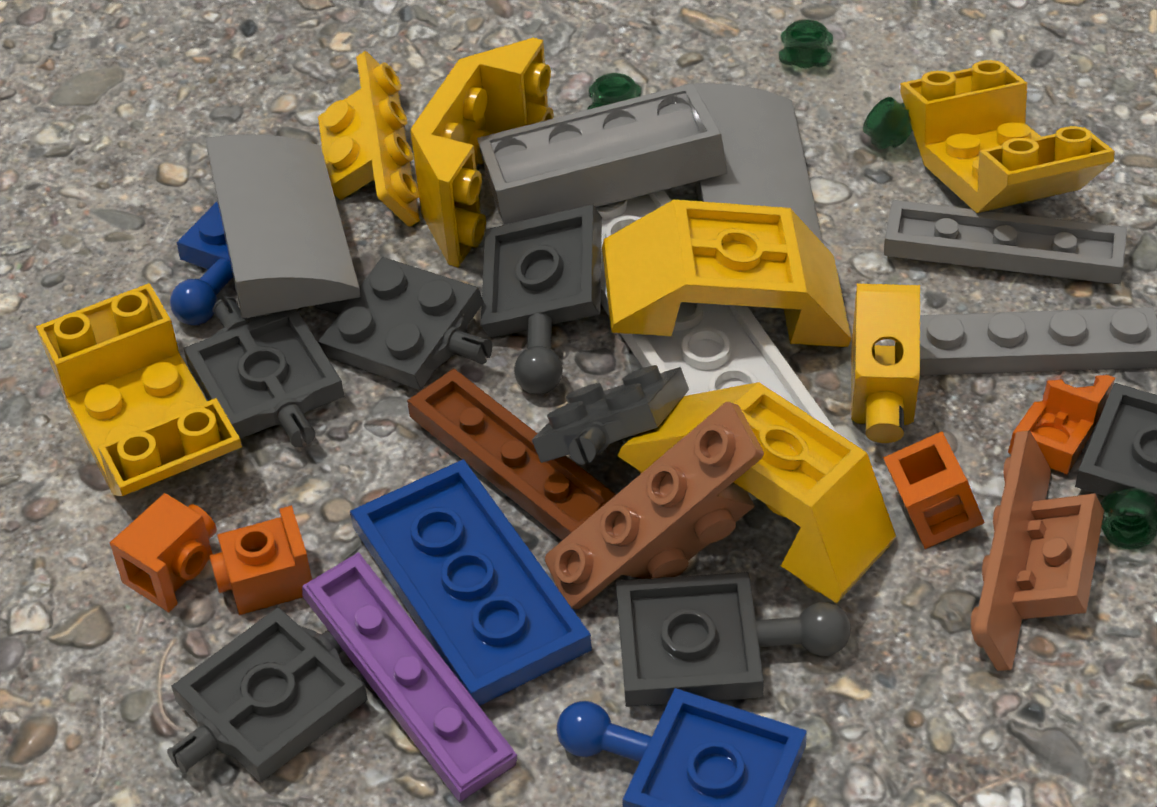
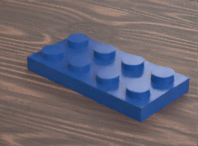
M464 459L350 510L352 526L426 639L479 706L592 651L590 632Z

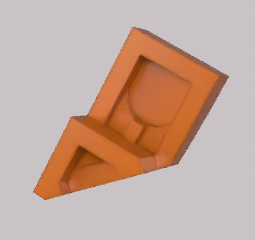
M1107 374L1095 376L1093 386L1077 388L1065 384L1062 379L1047 381L1043 400L1032 404L1013 431L1008 453H1012L1016 432L1030 430L1050 468L1068 475L1102 414L1114 385L1115 377Z

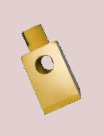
M857 284L851 346V420L857 424H866V436L868 439L877 443H892L904 436V425L913 423L915 418L920 377V285ZM883 339H891L895 341V346H881L875 344Z

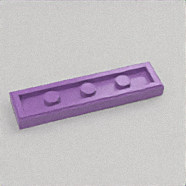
M359 552L302 586L305 601L459 803L516 765L517 754Z

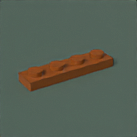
M454 368L407 400L410 418L457 456L464 459L467 464L561 540L565 539L616 495L567 456L541 463L532 439L538 433Z

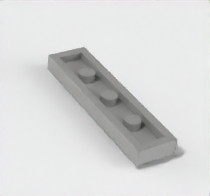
M892 200L883 256L1121 284L1127 227L994 211L976 213L973 209Z
M1153 307L920 315V376L1157 368V320Z

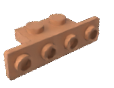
M731 402L723 403L546 554L545 562L552 578L572 609H581L621 575L641 579L679 576L687 569L688 561L708 544L720 541L731 534L736 527V522L755 507L748 492L735 484L734 481L760 461L764 452L739 405Z
M1030 430L1016 432L1011 457H1007L1004 462L1005 486L1001 505H997L993 513L995 533L990 555L984 557L982 564L984 584L979 607H975L971 614L973 639L977 646L984 648L997 671L1012 670L1022 619L1087 612L1104 509L1095 493L1046 500L1051 469Z

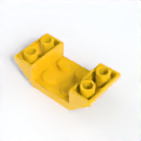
M529 38L459 59L410 129L421 215L448 265L459 268L470 249L479 246L486 229V217L484 214H481L479 201L482 175L480 171L476 170V166L483 164L477 138L554 118L553 109L548 107L547 99L551 69L548 64H545L544 41L542 39Z
M994 60L979 61L973 64L972 68L954 72L931 71L925 73L921 79L900 83V94L924 166L976 213L1080 190L1114 162L1115 151L1085 127H1063L1058 129L1056 134L1041 137L1025 124L1027 82L1002 62Z
M673 199L608 236L603 241L602 253L612 333L672 336L681 302L782 308L784 309L790 344L849 347L851 335L834 255L791 208Z
M150 283L36 326L39 338L70 413L113 495L125 496L242 448L241 440L217 398L210 401L206 400L181 357L172 321Z
M760 382L684 396L658 428L636 434L621 447L618 457L642 473L723 403L731 402L739 405L762 447L764 455L760 461L735 480L734 483L764 502L773 513L788 518L800 526L781 567L801 579L808 588L823 594L836 604L891 546L896 537L868 453Z

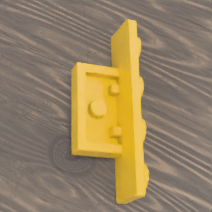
M364 51L356 56L361 89L344 100L334 102L324 113L318 116L323 156L333 193L339 200H343L374 180L379 200L408 227H411L420 221L416 199L419 198V192L412 177L410 162L413 160V153L406 141L404 126L407 125V117L400 105L398 93L402 88L401 82L390 65L385 62L379 64L367 51Z

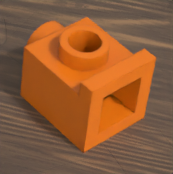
M943 431L883 457L924 549L985 523L970 485Z
M166 493L161 495L110 542L122 583L165 611L170 612L178 605L175 592L187 580L198 576L207 561L210 560L209 555H212L209 539L217 532V527L212 518L197 505L190 504L186 506Z
M292 505L280 508L281 517L217 534L222 552L209 555L219 593L232 590L239 615L303 598L302 586L312 580L306 549Z

